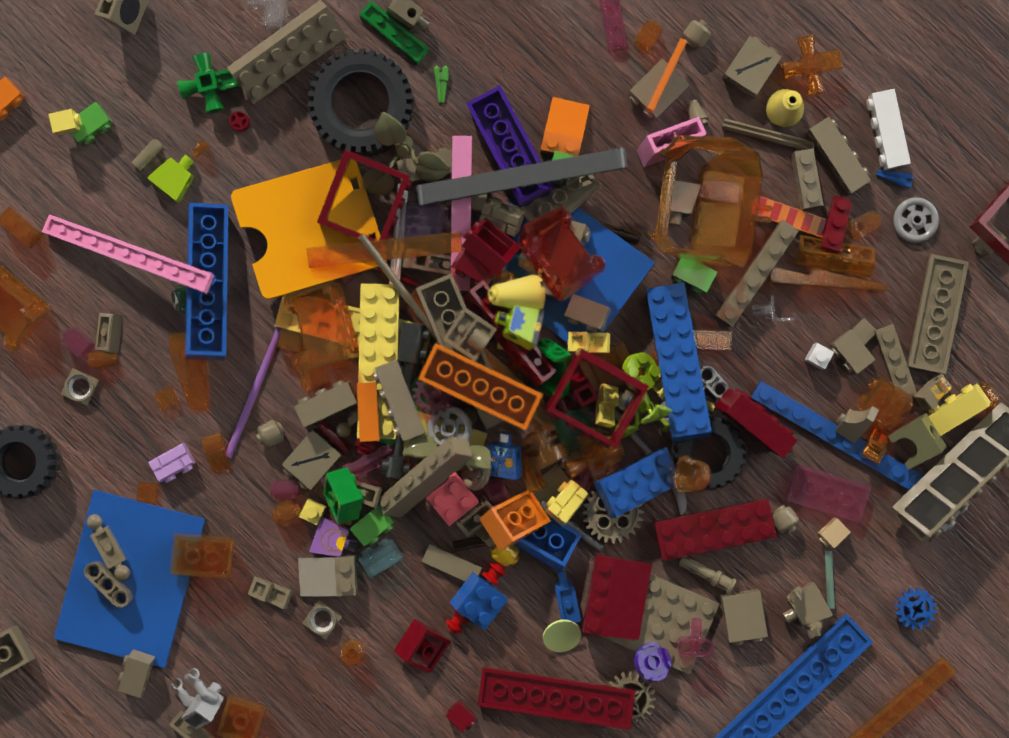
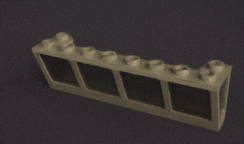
M1000 402L889 510L923 544L927 540L932 542L942 532L940 527L944 523L948 526L956 518L953 515L958 510L962 512L969 505L967 501L971 497L976 499L983 492L981 487L985 483L989 486L997 478L995 474L999 470L1003 472L1009 467V408Z

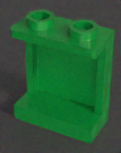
M546 338L538 341L536 346L557 372L537 388L551 398L571 362L572 354L551 339ZM570 380L560 398L569 395Z

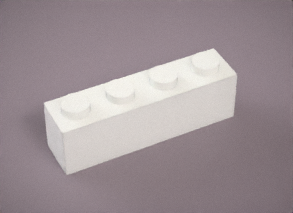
M895 89L872 93L868 96L867 108L872 113L871 126L872 129H875L877 136L875 137V145L880 150V166H883L884 171L908 166L911 162Z

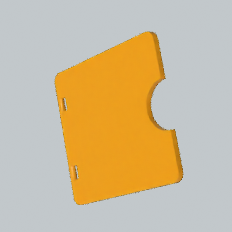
M351 159L328 220L367 236L375 233L376 239L379 240L381 235L366 190L363 187V180L357 162ZM341 160L236 189L232 192L231 200L240 228L256 229L267 240L268 245L265 255L259 261L252 264L261 294L265 299H273L379 267L359 239L317 223ZM357 178L360 189L353 190L351 180ZM374 246L385 262H387L384 246L383 248Z

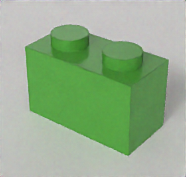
M94 102L79 113L81 118L80 131L73 132L72 135L81 145H88L95 140V136L99 133L107 132L113 122L102 106Z
M683 254L671 277L675 278L674 282H684V284L691 287V291L701 295V293H707L717 271Z
M379 504L377 508H374L350 530L364 547L367 544L371 547L379 540L377 536L380 533L384 532L386 534L394 528L392 523L395 520L392 516L383 515L381 505Z

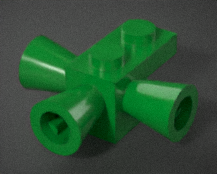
M206 52L192 56L199 73L194 74L196 80L177 81L181 98L185 99L199 92L202 96H205L206 114L223 111L224 107L217 93L240 88L239 83L228 69L218 72L211 69V53Z

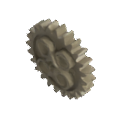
M589 491L592 496L586 498L588 504H582L586 511H582L581 514L587 516L582 522L589 523L585 528H592L590 535L597 533V540L603 536L604 543H607L610 538L611 543L614 544L616 538L622 543L623 536L629 540L628 533L636 534L633 528H640L637 521H643L639 514L644 513V511L638 508L643 504L629 510V514H621L618 517L612 518L609 514L595 513L596 511L607 510L606 508H600L598 505V500L600 499L598 491ZM622 516L627 520V524L624 527L618 525V519ZM601 517H606L608 520V524L604 528L598 524Z

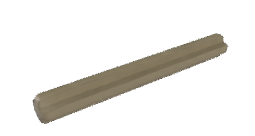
M724 119L722 123L723 130L801 150L814 149L815 142L729 119Z

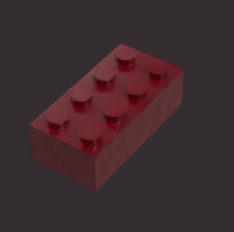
M728 388L714 407L768 451L784 459L798 441L793 437L794 432L786 426L784 427L779 424L780 421L773 415L770 416L766 413V409L760 404L751 401L752 398L748 394L738 389L734 391Z

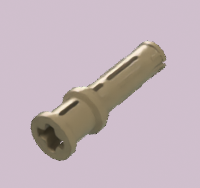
M683 556L678 566L710 582L711 586H717L725 590L728 595L736 583L735 578L731 579L723 575L722 571H714L687 556Z

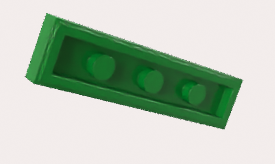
M372 0L359 14L363 20L416 64H419L430 51L425 44Z

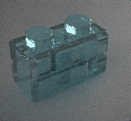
M386 537L377 542L379 546L372 550L369 547L361 552L362 556L359 558V561L370 579L404 559V555L393 538L388 539Z

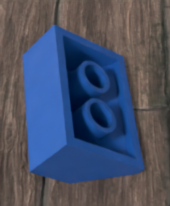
M548 515L551 520L548 524L514 545L560 572L565 567L582 534L567 525L561 526Z

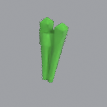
M438 66L434 68L439 103H445L446 87L449 78V68L447 66L442 68V72H440Z

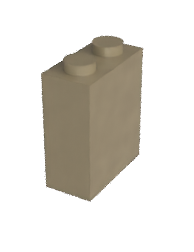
M663 58L628 93L631 102L636 106L639 104L644 109L642 111L644 115L654 120L661 116L689 87V84L673 70L654 112L651 114L646 111L668 65Z
M753 589L734 592L729 595H720L726 637L729 643L740 645L744 644L745 640L759 642L763 641L764 637H768L760 590Z

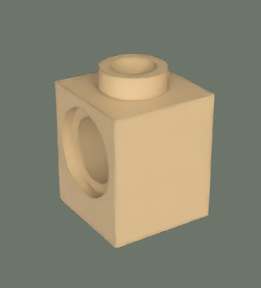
M835 517L818 532L821 536L819 540L826 547L830 546L832 548H835L851 533Z

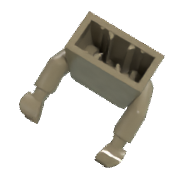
M811 581L803 588L798 586L790 592L787 598L792 609L782 613L787 623L798 619L801 625L808 627L810 631L807 632L810 639L815 636H821L822 623L819 621L833 616L817 585Z

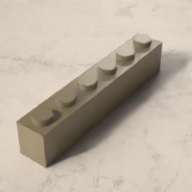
M784 220L778 223L715 316L730 327L734 326L799 230Z
M450 436L379 498L383 515L401 518L473 457L468 440Z

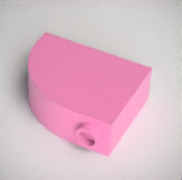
M697 117L647 135L636 151L643 167H646L692 147L706 136V131L700 118Z

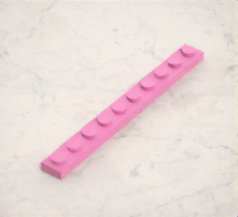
M50 214L42 230L47 235L204 293L208 292L214 277L213 274Z

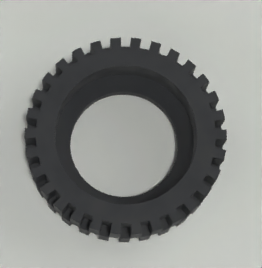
M359 48V52L349 49L348 54H344L342 51L338 53L339 57H330V62L327 65L323 63L321 65V72L317 71L314 75L315 81H311L310 86L312 89L308 92L310 117L321 137L328 144L332 145L334 149H339L342 153H344V150H349L364 157H369L371 153L378 155L381 150H384V152L389 150V146L383 145L376 140L374 136L375 126L367 129H353L342 124L335 116L332 108L333 92L337 84L351 74L366 73L375 76L384 84L388 91L389 106L386 113L400 122L405 130H408L410 126L409 121L413 117L412 110H414L410 84L400 66L396 65L391 58L387 59L385 54L381 52L379 55L376 54L375 50L371 49L369 52H365L364 48Z

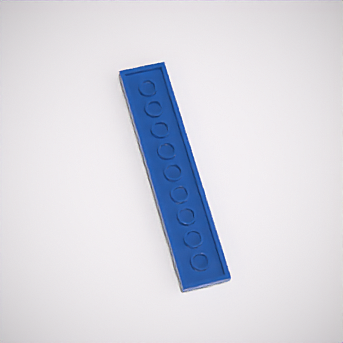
M845 613L714 738H773L865 651L873 641Z

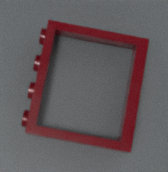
M344 150L317 223L357 239L362 235L360 232L328 220L350 160L353 159L403 179L380 239L377 240L366 235L372 245L383 248L384 244L388 246L392 236L388 233L391 227L395 228L399 218L395 215L398 209L402 210L406 200L403 198L405 190L409 192L413 182L410 180L411 175L349 150Z
M1008 182L969 228L1009 265V245L986 224L1009 198Z
M578 348L545 410L549 412L548 416L556 421L560 418L565 421V426L574 431L578 428L583 431L581 435L590 440L593 437L600 441L599 445L604 448H616L649 386L585 349ZM580 359L636 389L610 439L554 408Z

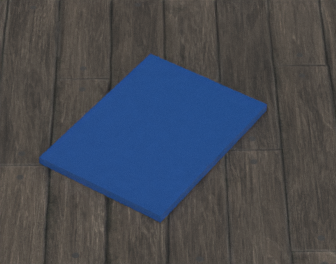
M515 197L510 205H517L521 208ZM577 208L565 218L586 224L591 232L588 242H585L583 248L585 251L584 257L581 261L579 260L577 266V277L573 279L571 284V295L567 297L566 302L545 296L544 306L540 309L544 310L542 325L567 343L568 332L593 333L586 330L585 325L579 324V326L568 323V319L564 316L573 294L610 308L611 311L603 331L597 330V333H604L655 265L654 261L580 208ZM524 216L519 233L515 237L506 234L520 245L521 248L498 274L500 277H495L496 274L494 275L489 286L496 285L498 281L504 283L529 275H538L543 281L563 221L543 237Z
M94 489L53 639L124 658L126 655H130L134 649L155 656L153 665L166 668L206 519ZM93 514H97L102 518V528L110 527L127 560L121 563L130 569V576L122 582L133 593V600L130 604L121 608L113 605L84 574V569L89 563L100 561L106 566L90 536L95 533V530L90 529L87 525L88 517ZM92 566V574L96 576L99 574L98 567ZM115 567L109 569L113 574L115 572ZM109 579L105 581L106 588L111 589L113 586L112 581ZM120 593L118 598L121 602L125 603L126 596Z

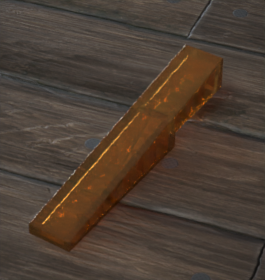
M774 267L769 273L767 283L881 292L887 290V285L815 268L810 269L808 275Z

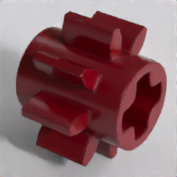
M357 438L354 447L358 448V454L366 456L369 453L372 455L378 441L360 442V438Z

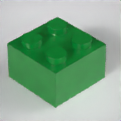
M348 467L326 473L323 494L337 525L358 519L364 497L361 489H358L356 486L355 475L350 473Z

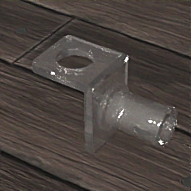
M771 296L770 304L752 305V310H761L754 311L753 317L770 316L773 322L795 321V317L776 318L774 296Z

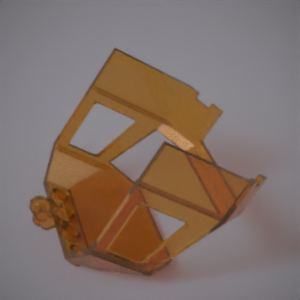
M677 135L670 145L657 153L666 158L656 233L646 232L653 238L659 250L670 256L708 265L743 268L753 252L756 223L771 222V218L767 216H758V210L769 212L773 208L770 205L759 204L763 180L760 155L734 138ZM691 149H702L718 153L701 168L699 182L701 186L697 197L691 244L695 250L676 249L667 237L677 162Z

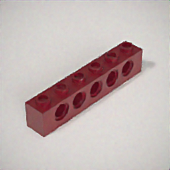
M483 280L472 288L463 299L477 316L497 329L493 334L494 338L536 389L557 371L537 346L528 350L503 336L505 326L495 323V319L499 311L508 314L509 311L505 307L492 304L488 297L490 288Z

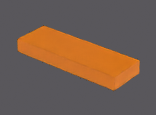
M376 382L357 383L360 442L380 441Z

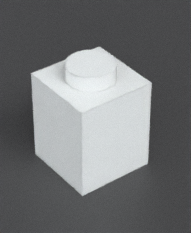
M815 343L812 345L804 361L821 370L826 369L834 352L819 343Z

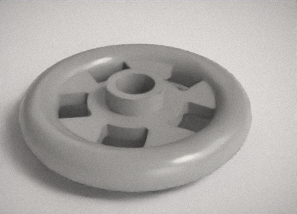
M909 198L897 207L893 223L896 232L901 238L908 242L921 243L929 240L936 233L939 226V215L934 205L928 200ZM915 206H922L923 211H915ZM905 209L910 211L907 219L902 216ZM925 215H931V223H926ZM914 217H918L920 222L915 223ZM906 223L912 229L908 233L903 228ZM924 227L925 233L918 235L917 230Z
M444 406L436 410L429 418L427 434L433 436L435 443L440 445L450 436L465 439L469 442L472 435V422L468 414L461 408ZM450 414L457 415V421L449 419ZM442 417L445 421L442 422L441 426H438L436 422ZM450 425L453 427V431L451 433L447 431V428ZM459 425L465 426L464 433H459ZM439 431L444 437V439H442L441 441H439L435 435Z

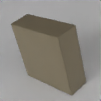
M862 318L852 330L865 345L875 335L874 330L876 329L865 318Z

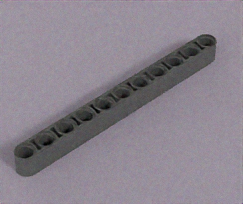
M618 148L416 186L419 206L626 169L628 168L625 148Z

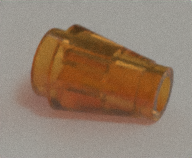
M93 350V352L88 354L89 368L94 367V369L117 365L116 353Z

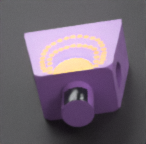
M321 516L309 552L341 557L344 549L355 552L358 541L348 538L350 529L341 524L337 525L335 521L326 516Z

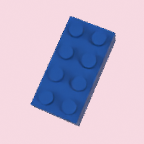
M659 448L593 483L609 516L618 517L683 483L667 448Z

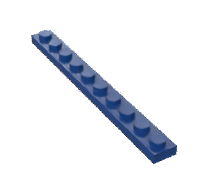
M762 381L759 382L751 396L752 399L908 490L924 477L913 469H908L906 465L880 451L877 462L872 461L863 455L867 442L859 438L854 444L835 432L836 424Z

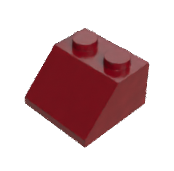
M414 619L394 649V652L406 663L431 673L451 641L430 626Z

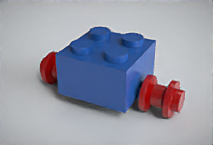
M491 562L489 572L482 573L486 578L485 580L472 572L450 601V604L455 608L453 611L455 616L452 620H446L448 624L446 628L454 634L457 632L461 633L463 623H469L470 620L486 630L508 601V598L500 590L491 585L492 583L496 586L499 584L497 581L499 576L506 575V572H504L505 567L498 562H495V564Z

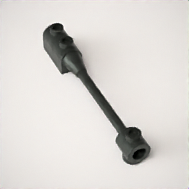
M403 322L397 361L404 362L403 377L411 394L412 383L421 360H426L427 349H423L424 341L428 342L430 330H426L425 325ZM397 436L394 454L387 457V459H383L381 474H385V477L402 479L404 475L409 473L410 464H406L407 460L402 456L404 441H402V438L398 439Z

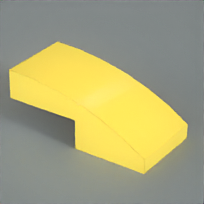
M568 332V352H576L578 348H583L590 353H610V334Z
M604 383L600 385L596 402L595 424L609 428L615 426L614 407L619 405L618 387Z

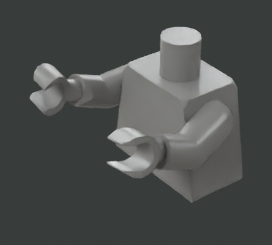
M193 668L189 672L193 673L194 677L191 674H186L184 678L188 682H193L194 688L198 693L196 697L190 696L183 689V683L179 678L175 679L179 684L178 688L173 683L170 684V688L178 692L181 702L188 708L181 719L197 730L213 720L224 698L219 694L222 689L219 684L213 682L210 687L206 688L202 680L198 679L200 674L198 669Z

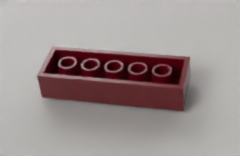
M766 498L653 521L662 561L776 538L769 499Z

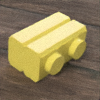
M573 480L567 483L564 481L557 489L559 494L556 497L552 496L545 504L548 507L545 510L546 514L561 526L569 521L589 495L588 492Z

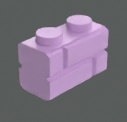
M185 443L149 461V465L158 481H165L166 483L176 479L175 474L181 471L184 474L192 470V465L196 463Z

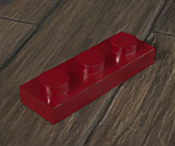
M836 195L833 196L820 249L836 254L840 253L852 200Z

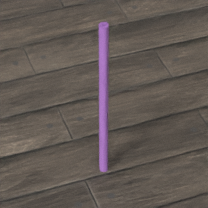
M276 328L225 452V456L229 458L233 456L284 331L283 328Z

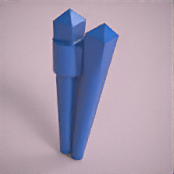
M877 170L876 176L896 183V185L901 187H912L911 182L907 180L911 181L914 178L913 174Z

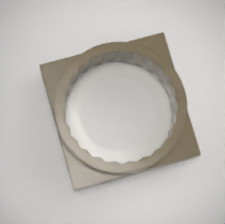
M72 368L69 377L65 381L61 395L88 406L99 379ZM77 379L88 381L90 388L87 394L79 396L74 393L72 386Z
M319 599L303 621V624L326 640L342 615ZM322 610L327 611L331 615V623L325 628L318 627L314 622L315 614Z

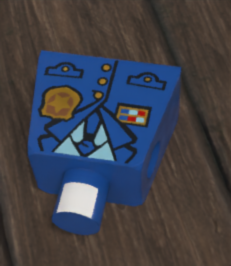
M501 432L499 442L494 441L488 446L491 456L490 476L517 480L523 475L521 446L511 444V433Z

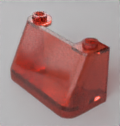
M563 206L524 224L519 237L521 250L558 301H563L600 275L606 268L603 258L596 254L590 256L570 228L572 216Z

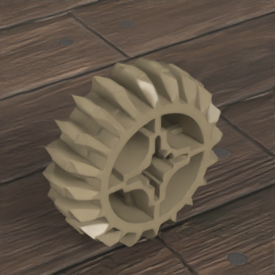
M622 672V679L619 680L616 675L614 676L616 683L612 681L608 683L610 686L627 688L624 685L627 683H634L640 686V688L634 689L636 690L635 712H633L632 717L635 724H638V717H641L644 721V713L649 716L651 715L648 708L654 709L655 706L650 702L656 701V698L650 695L654 694L655 690L649 689L652 686L651 682L645 684L646 680L643 678L639 680L640 675L638 673L633 678V673L629 672L626 678L624 672ZM645 692V702L640 708L637 700Z

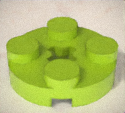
M645 352L632 354L623 363L622 370L625 373L648 385V390L654 386L660 371L650 355ZM638 368H639V369H642V375H640V376L638 375V374H639ZM627 385L631 390L636 391V389Z

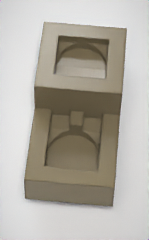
M255 576L248 595L286 609L293 591Z

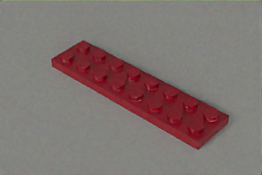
M483 667L478 706L631 730L636 690Z

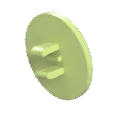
M570 620L555 621L543 633L545 646L554 652L569 651L581 639L579 626Z

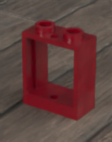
M486 217L481 223L477 221L463 237L465 242L461 245L497 276L521 248L520 245Z

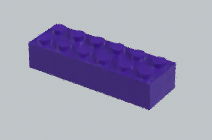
M500 85L466 103L501 170L541 163ZM552 182L512 189L522 207L539 197L545 196L555 188Z

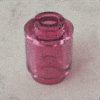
M276 480V482H271V497L295 500V496H299V484H296L295 480Z

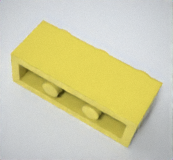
M978 383L973 386L971 384L961 389L962 393L955 396L953 394L945 399L946 403L941 406L938 405L934 410H928V416L940 436L990 406V400Z

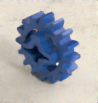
M916 587L915 592L913 588H908L909 593L902 591L903 597L897 596L896 598L899 600V603L894 604L898 608L894 614L900 615L897 620L899 622L904 621L903 626L908 627L910 624L912 630H915L916 625L920 630L923 629L922 624L930 626L928 620L934 621L935 619L932 617V614L937 613L933 609L937 603L931 602L934 597L932 595L927 596L928 591L923 590L921 593V588ZM912 596H917L913 600H908ZM914 605L919 608L917 612L912 609ZM923 617L921 620L915 621L916 618Z

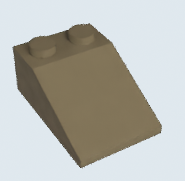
M356 554L342 555L341 557L298 558L300 597L357 595Z

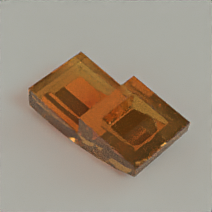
M874 425L861 455L877 465L880 464L887 450L886 446L890 440L888 436L891 433L878 425Z

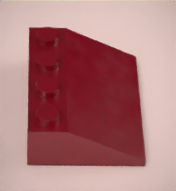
M595 554L582 632L606 637L639 640L652 564Z

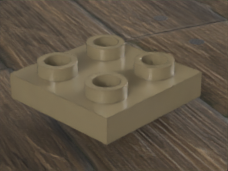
M464 307L443 340L473 361H476L497 329Z

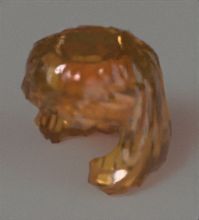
M688 456L678 458L677 467L674 472V487L680 492H693L705 489L710 482V467L706 463L694 460Z

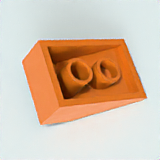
M553 97L540 153L554 156V152L559 151L573 155V157L579 156L590 105Z
M530 489L491 508L480 518V521L500 552L551 521Z

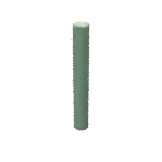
M828 550L824 551L827 605L829 609H835L832 551Z

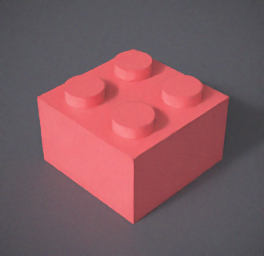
M454 472L426 496V499L448 526L452 525L480 503L457 472Z

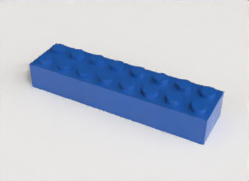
M189 203L187 265L211 273L214 277L207 293L186 286L185 359L224 361L226 357L228 205Z
M683 282L647 288L646 297L666 408L671 409L673 412L668 415L672 443L710 437L711 426L685 284Z

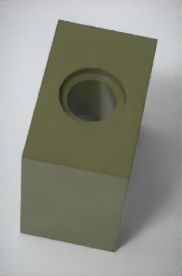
M927 413L896 428L888 436L891 442H896L901 438H908L916 444L917 453L912 454L905 463L908 469L942 453L946 447L945 442Z

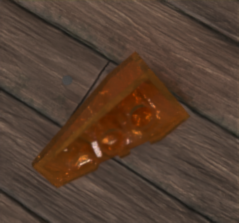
M185 333L169 334V353L190 410L210 409L209 360L185 359Z

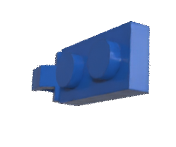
M565 570L557 572L559 582L555 583V591L561 620L580 623L581 617L572 579L567 580Z

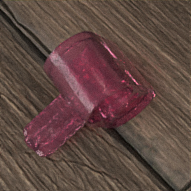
M697 617L691 618L690 636H681L676 641L677 650L684 656L709 657L715 650L712 641L702 637V619ZM684 641L690 642V648L685 651L681 650V644ZM704 642L710 645L706 652L700 651V646Z

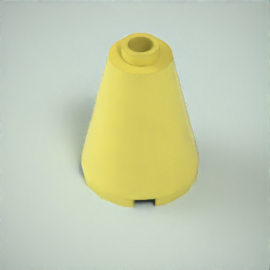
M781 89L774 92L766 104L767 117L773 124L784 128L795 125L804 113V103L801 95L789 89Z
M529 275L493 285L488 292V297L493 305L511 309L513 306L542 309L545 302V287H541L540 282L543 281L538 275Z

